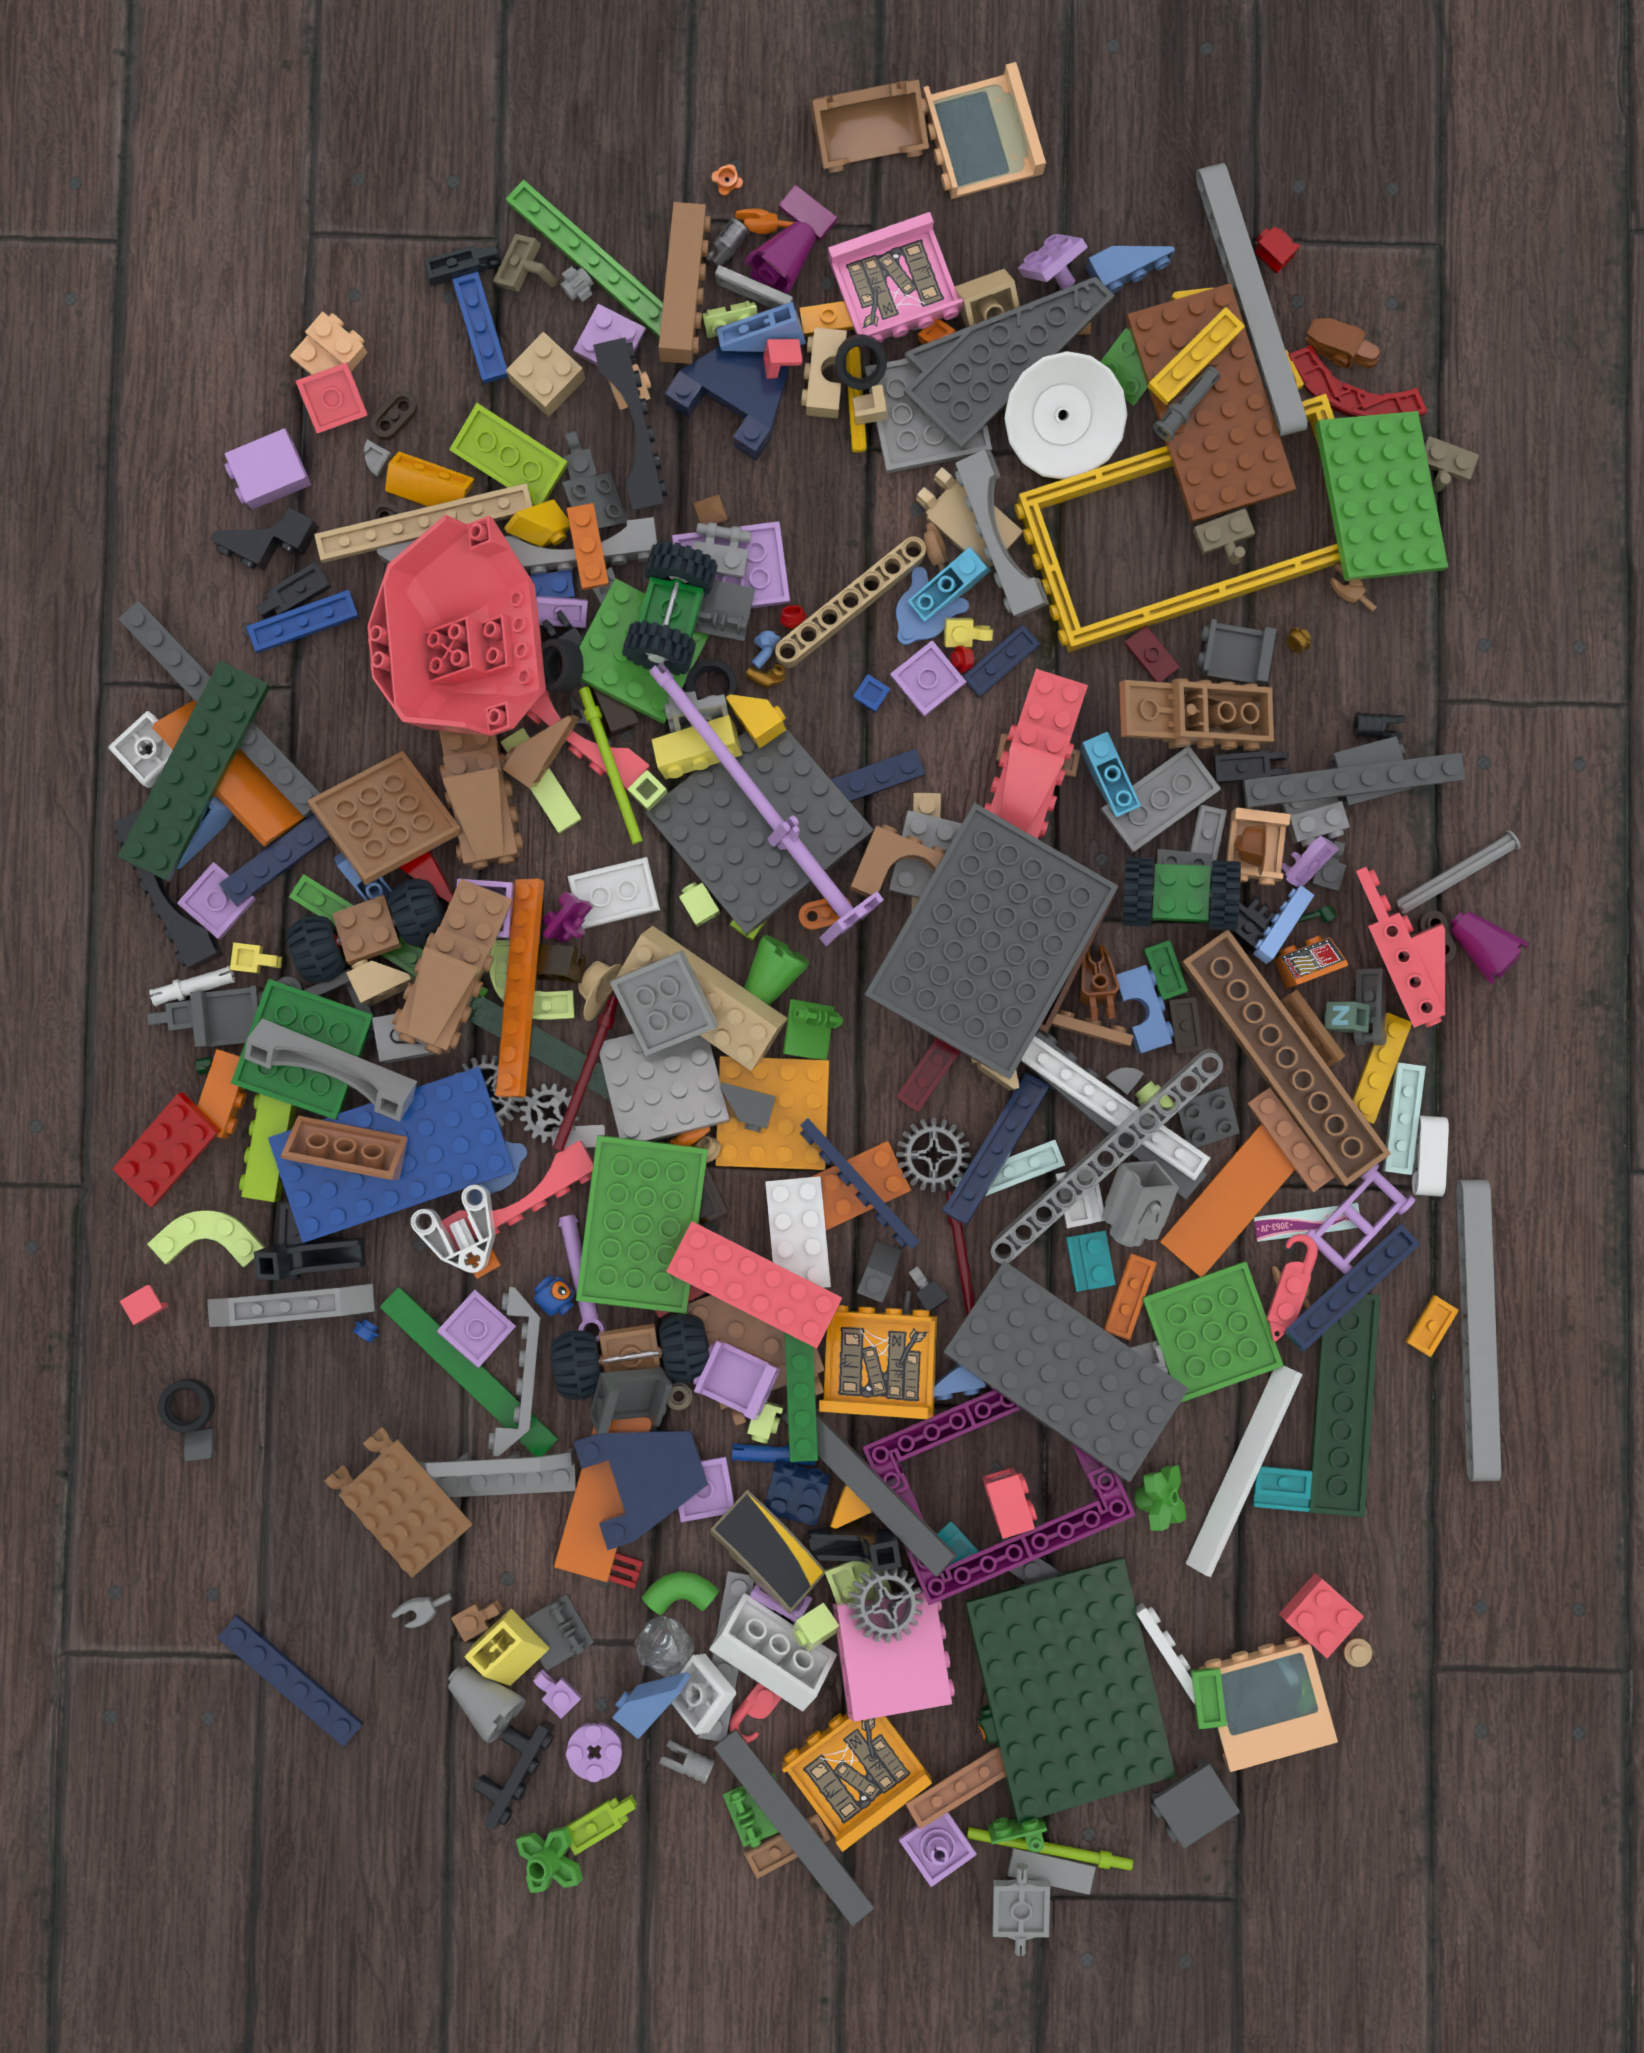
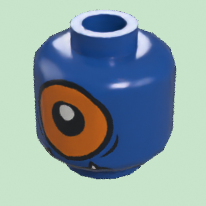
M549 1275L534 1289L536 1292L534 1301L549 1316H554L557 1313L563 1316L574 1305L571 1300L575 1292L560 1276L552 1278Z

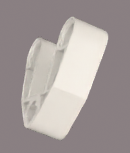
M478 1184L465 1188L461 1197L468 1213L467 1217L479 1240L477 1243L464 1218L449 1225L460 1248V1251H457L447 1228L444 1227L436 1211L428 1208L417 1210L411 1217L413 1230L441 1260L470 1273L481 1271L487 1266L496 1235L490 1192L485 1186ZM474 1189L479 1190L483 1196L481 1203L478 1205L471 1203L469 1198L471 1191ZM424 1213L428 1214L432 1219V1224L428 1229L422 1228L419 1223V1218ZM470 1253L480 1256L481 1260L477 1261L479 1263L478 1267L476 1264L470 1265L468 1261L469 1258H472Z

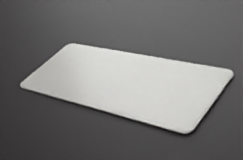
M574 1126L576 1129L575 1131H570L564 1149L579 1140L583 1141L586 1148L596 1147L597 1135H605V1126ZM553 1127L552 1132L560 1129V1127Z

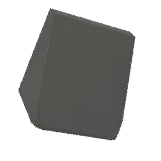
M214 1428L185 1433L184 1461L208 1459L217 1456Z

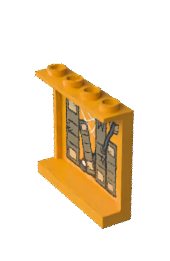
M839 1305L827 1328L824 1399L819 1400V1412L929 1419L933 1417L937 1316H929V1310H913L912 1315L902 1314V1309L886 1308L885 1313L875 1312V1307H859V1311H848V1306Z
M840 1713L829 1721L827 1729L821 1733L819 1730L814 1732L806 1739V1745L799 1750L796 1747L783 1757L785 1760L782 1762L783 1772L787 1771L835 1836L836 1844L842 1852L932 1784L931 1775L887 1716L852 1721L848 1718V1713L844 1716Z

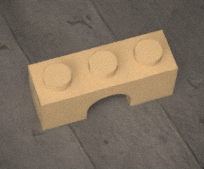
M814 327V336H808L807 353L812 355L811 363H805L804 379L809 380L808 389H803L801 401V405L806 406V415L838 418L841 383L827 381L823 377L822 372L829 366H836L835 357L839 346L846 339V330Z

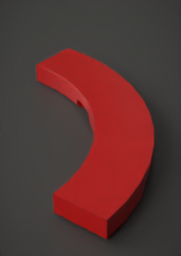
M1312 345L1288 354L1306 390L1314 397L1326 394L1331 409L1343 415L1358 417L1418 411L1420 417L1428 412L1418 388L1398 393H1367L1365 390L1356 388L1346 382L1344 384L1331 374L1332 372L1322 363Z

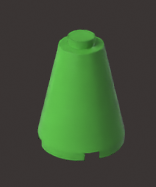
M763 935L762 939H760L744 989L770 1006L807 969L810 962L799 952L796 951L794 953L782 941L769 935Z

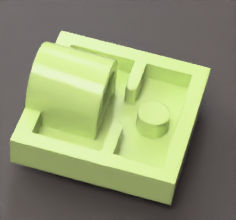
M846 1561L825 1570L837 1604L855 1602V1598L848 1596L849 1592L857 1593L858 1591L852 1583L854 1581L863 1583V1580L860 1578V1573L862 1572L871 1577L869 1573L870 1565L863 1562ZM882 1580L883 1586L887 1588L890 1594H893L888 1580ZM874 1585L869 1589L865 1600L874 1599Z

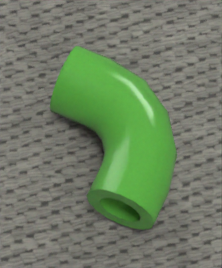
M678 1571L664 1575L653 1583L642 1595V1600L659 1615H663L673 1602L680 1599L688 1600L698 1609L704 1611L716 1597L719 1589L709 1580L696 1573Z

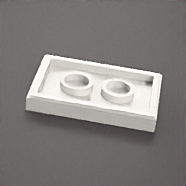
M647 857L568 876L571 893L581 900L589 901L593 906L584 918L585 921L581 925L583 929L660 911Z

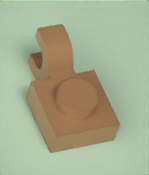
M499 1599L482 1609L476 1602L453 1615L451 1619L462 1639L466 1642L489 1629L490 1624L488 1620L500 1614V1611L504 1608Z

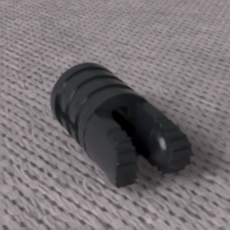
M1356 712L1352 726L1353 736L1377 738L1397 736V739H1403L1402 732L1398 730H1385L1386 722L1405 723L1406 715H1377Z

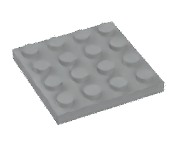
M907 359L887 362L884 377L877 385H883L889 419L876 421L886 474L967 458L984 449L992 452L987 425L960 450L904 395V390L921 373ZM877 364L865 367L866 377L875 371ZM872 387L869 389L870 394L873 393Z
M635 1034L604 1041L599 1055L619 1137L656 1141L730 1122L710 1042L700 1035L645 1056Z

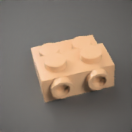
M322 311L305 331L307 334L306 338L293 351L290 357L310 375L348 362L352 372L366 356L367 351L364 345H362L365 341L354 330L348 333L342 328L344 323L335 314L331 313L327 316Z

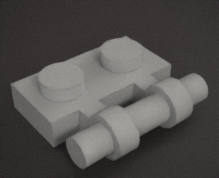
M713 522L708 524L698 523L696 534L706 535V542L695 541L693 549H700L703 551L702 554H709L711 559H715L716 564H718L716 574L744 579L748 550L738 547L740 541L750 543L752 532L743 531L741 527L733 526L732 529L717 526V523ZM715 538L731 539L730 546L714 544Z

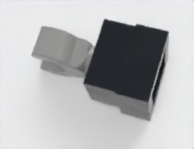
M918 1266L908 1272L920 1288L916 1295L924 1308L929 1310V1313L949 1300L935 1280L929 1284Z

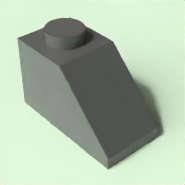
M722 1082L720 1088L739 1121L746 1123L744 1129L759 1133L762 1128L768 1129L776 1096Z
M876 1240L856 1293L882 1303L902 1250Z

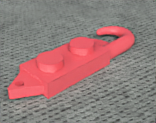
M1305 1234L1292 1236L1286 1244V1248L1289 1249L1295 1242H1303L1307 1246V1253L1303 1263L1290 1262L1282 1269L1266 1320L1269 1321L1273 1341H1277L1285 1334L1283 1331L1298 1318L1311 1280L1310 1276L1317 1258L1318 1249L1315 1241Z
M757 1682L732 1715L729 1722L730 1732L735 1728L739 1731V1725L747 1714L757 1719L768 1717L782 1698ZM754 1732L749 1736L741 1735L747 1743H750L759 1736V1733Z

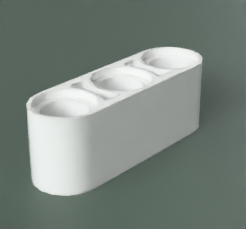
M1419 1116L1412 1171V1191L1414 1195L1442 1197L1445 1193L1449 1123L1446 1117Z

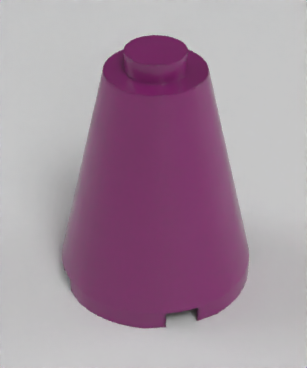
M796 221L753 250L745 260L746 267L750 264L752 269L750 273L752 279L788 294L816 241L814 228L807 222Z
M1470 911L1466 914L1460 912L1450 923L1453 926L1451 933L1491 985L1495 983L1493 978L1495 975L1499 978L1502 977L1521 956L1519 953L1522 951L1520 948L1523 947L1526 950L1530 945L1526 940Z

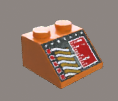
M1319 935L1306 940V946L1296 949L1295 945L1279 951L1281 956L1275 958L1274 962L1285 989L1348 966L1347 960L1330 937L1322 940Z

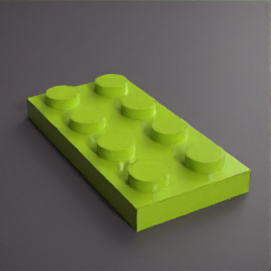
M476 403L449 449L508 488L527 483L531 501L534 505L547 501L569 464L567 460L478 403Z

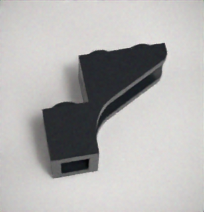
M289 507L284 517L270 528L259 530H218L213 533L210 539L217 546L215 550L224 556L231 558L233 554L241 559L240 563L251 570H255L257 567L265 571L278 546L292 555L295 551L304 555L319 527L314 520Z
M320 1237L297 1245H270L254 1252L256 1279L281 1280L289 1276L308 1272L362 1267L365 1265L363 1238Z
M862 1520L847 1523L837 1529L828 1526L807 1530L811 1554L816 1560L863 1562L870 1565L874 1572L902 1567L896 1535L889 1528L865 1533Z

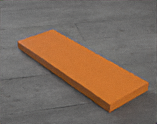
M195 700L158 720L152 727L172 750L197 704ZM239 748L215 795L263 846H266L302 823L306 817L299 812Z
M1261 1123L1159 1241L1199 1277L1207 1273L1294 1171V1168Z
M649 1417L612 1420L609 1430L650 1431L652 1422ZM593 1427L592 1434L597 1433L595 1427ZM609 1460L581 1469L554 1565L555 1568L604 1582L609 1580L618 1547L607 1550L599 1523L605 1518L625 1512Z

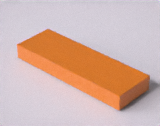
M1129 1253L1103 1328L1106 1332L1127 1340L1131 1339L1143 1304L1142 1298L1146 1295L1157 1262Z

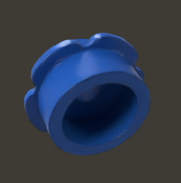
M363 1319L362 1322H355L357 1325L353 1332L371 1343L375 1336L379 1337V1334L375 1332L378 1327L370 1321Z

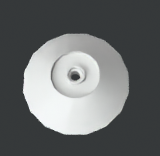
M1066 351L1042 357L1022 372L1009 393L1004 419L1009 444L1021 462L1041 476L1063 480L1097 469L1110 459L1123 439L1128 414L1124 390L1111 369L1090 355ZM1061 410L1066 411V417L1063 420L1058 418V413Z

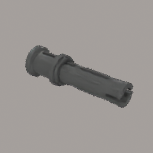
M1207 366L1177 403L1170 404L1165 416L1153 424L1154 431L1163 440L1170 442L1174 439V433L1182 424H1187L1190 418L1189 414L1217 381L1220 380L1221 375H1219V372L1214 367Z

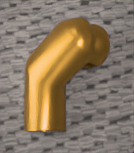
M776 664L774 668L763 672L750 666L745 678L764 688H770L785 680L786 669L784 666Z

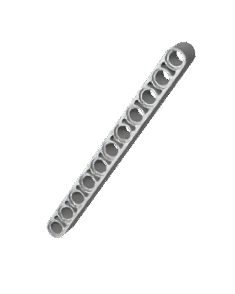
M1225 163L1197 169L1196 180L1228 284L1231 283L1279 437L1304 431L1307 429L1306 413Z
M1207 1049L1195 1056L993 1239L991 1246L993 1259L1001 1264L1004 1261L1007 1263L1012 1261L1213 1081L1223 1068L1219 1054L1214 1050ZM1207 1057H1213L1217 1060V1065L1212 1070L1202 1068V1061ZM1186 1076H1192L1196 1079V1084L1191 1089H1185L1181 1086V1080ZM1165 1095H1172L1175 1098V1103L1173 1106L1166 1108L1160 1104V1099ZM1148 1113L1154 1116L1155 1120L1150 1126H1143L1139 1122V1118L1143 1114ZM1125 1132L1131 1133L1134 1136L1132 1143L1127 1145L1120 1143L1118 1140L1119 1136ZM1102 1151H1109L1113 1155V1159L1108 1163H1102L1097 1157ZM1089 1170L1093 1177L1089 1181H1081L1077 1177L1079 1171ZM1061 1188H1067L1071 1190L1072 1196L1069 1199L1063 1200L1057 1196V1192ZM1048 1207L1052 1214L1047 1218H1042L1036 1213L1038 1208ZM1020 1225H1027L1032 1232L1027 1236H1021L1017 1233L1016 1229ZM1000 1243H1006L1011 1247V1251L1007 1254H1001L997 1251L996 1247Z
M1487 1179L1459 1180L1456 1187L1466 1468L1470 1482L1499 1481L1501 1478L1491 1189Z

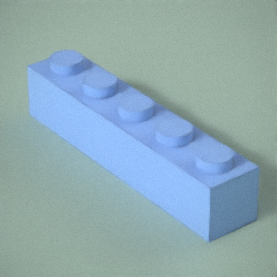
M1301 885L1289 892L1288 901L1282 903L1279 908L1281 910L1280 913L1276 914L1271 920L1273 924L1265 929L1263 939H1259L1254 946L1256 950L1253 955L1265 964L1275 957L1314 897V894Z

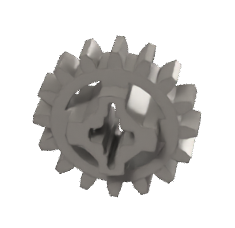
M542 1084L541 1092L533 1088L531 1090L534 1096L532 1098L525 1096L524 1099L528 1104L527 1106H520V1110L525 1111L526 1115L520 1117V1121L528 1122L524 1130H533V1139L542 1135L543 1143H546L549 1137L555 1142L559 1129L553 1132H546L545 1130L549 1125L557 1124L561 1126L564 1118L561 1107L565 1102L568 1108L572 1096H566L567 1088H563L558 1092L557 1084H553L551 1090H548L546 1084ZM546 1095H555L550 1102L543 1103L538 1100ZM540 1106L548 1109L554 1107L553 1113L556 1114L560 1121L553 1118L546 1120L547 1114ZM532 1109L537 1111L538 1121L536 1125L532 1118ZM576 1116L575 1121L580 1120V1117ZM573 1125L571 1130L575 1131L576 1128Z

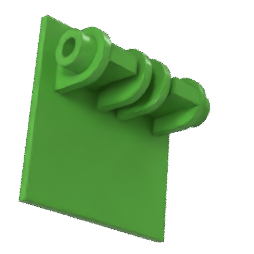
M1125 328L1100 362L1111 369L1124 390L1125 399L1134 406L1148 387L1131 332Z
M790 999L783 1054L827 1060L831 1028H837L842 1025V1016L838 1012H834V1007Z
M743 1785L723 1793L743 1847L750 1845L751 1848L761 1844L762 1839L779 1832Z
M1007 1817L993 1820L992 1824L987 1825L992 1844L1025 1837L1030 1851L1040 1852L1044 1847L1042 1832L1047 1831L1043 1817L1019 1824L1015 1818L1009 1820Z

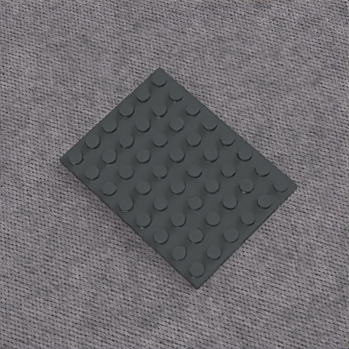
M974 802L864 996L1007 1079H1011L1115 894L1118 885Z

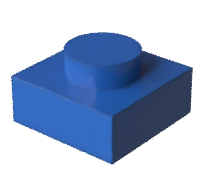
M867 674L854 694L853 699L876 713L890 692V688Z

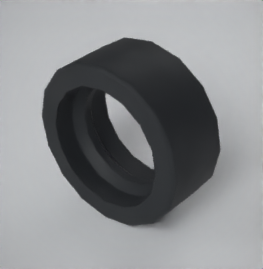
M865 334L853 335L845 339L839 346L835 357L836 372L841 381L848 387L857 390L870 389L872 386L877 385L884 377L887 368L886 353L881 343L874 337ZM856 346L869 347L877 357L875 371L866 378L853 377L845 367L847 353Z
M550 639L545 641L541 647L546 690L549 692H571L578 686L584 670L583 656L580 648L570 640ZM561 653L563 668L561 675L558 679L556 674V662L559 654Z
M715 659L703 660L695 664L688 672L685 682L686 692L695 691L697 700L702 699L696 692L695 685L697 679L707 671H716L725 677L728 686L725 697L730 694H737L736 676L732 669L722 661Z
M194 1378L182 1379L168 1385L161 1393L158 1401V1414L162 1423L170 1430L179 1433L192 1432L205 1426L212 1418L215 1410V1397L211 1389L204 1382ZM182 1389L195 1391L202 1400L203 1408L201 1414L191 1422L178 1420L171 1411V1400Z

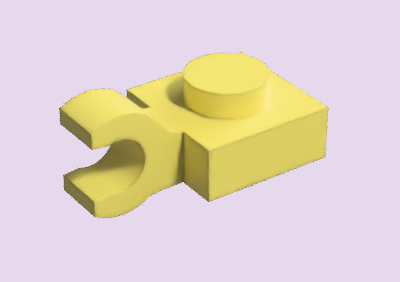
M945 618L944 646L956 647L963 645L965 647H972L973 639L991 641L993 629H990V626L987 625L973 626L974 620L972 618Z
M233 943L230 970L260 974L261 966L281 968L283 957L262 954L263 946Z

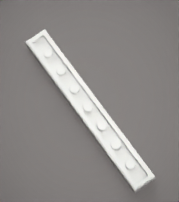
M1034 1036L1021 1059L1023 1063L1116 1127L1138 1109L1134 1104L1036 1036ZM1143 1114L1139 1118V1122L1143 1126H1150L1155 1120L1148 1114ZM1164 1125L1141 1144L1193 1181L1196 1180L1210 1159L1209 1156ZM1125 1132L1127 1135L1134 1139V1136L1131 1133Z
M1286 1366L1273 1370L1186 1561L1187 1565L1206 1576H1212L1303 1375Z

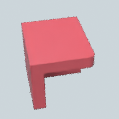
M767 339L763 354L767 379L777 378L780 366H798L802 364L799 339Z
M151 1285L142 1287L120 1301L133 1325L143 1323L169 1307L167 1302H160Z

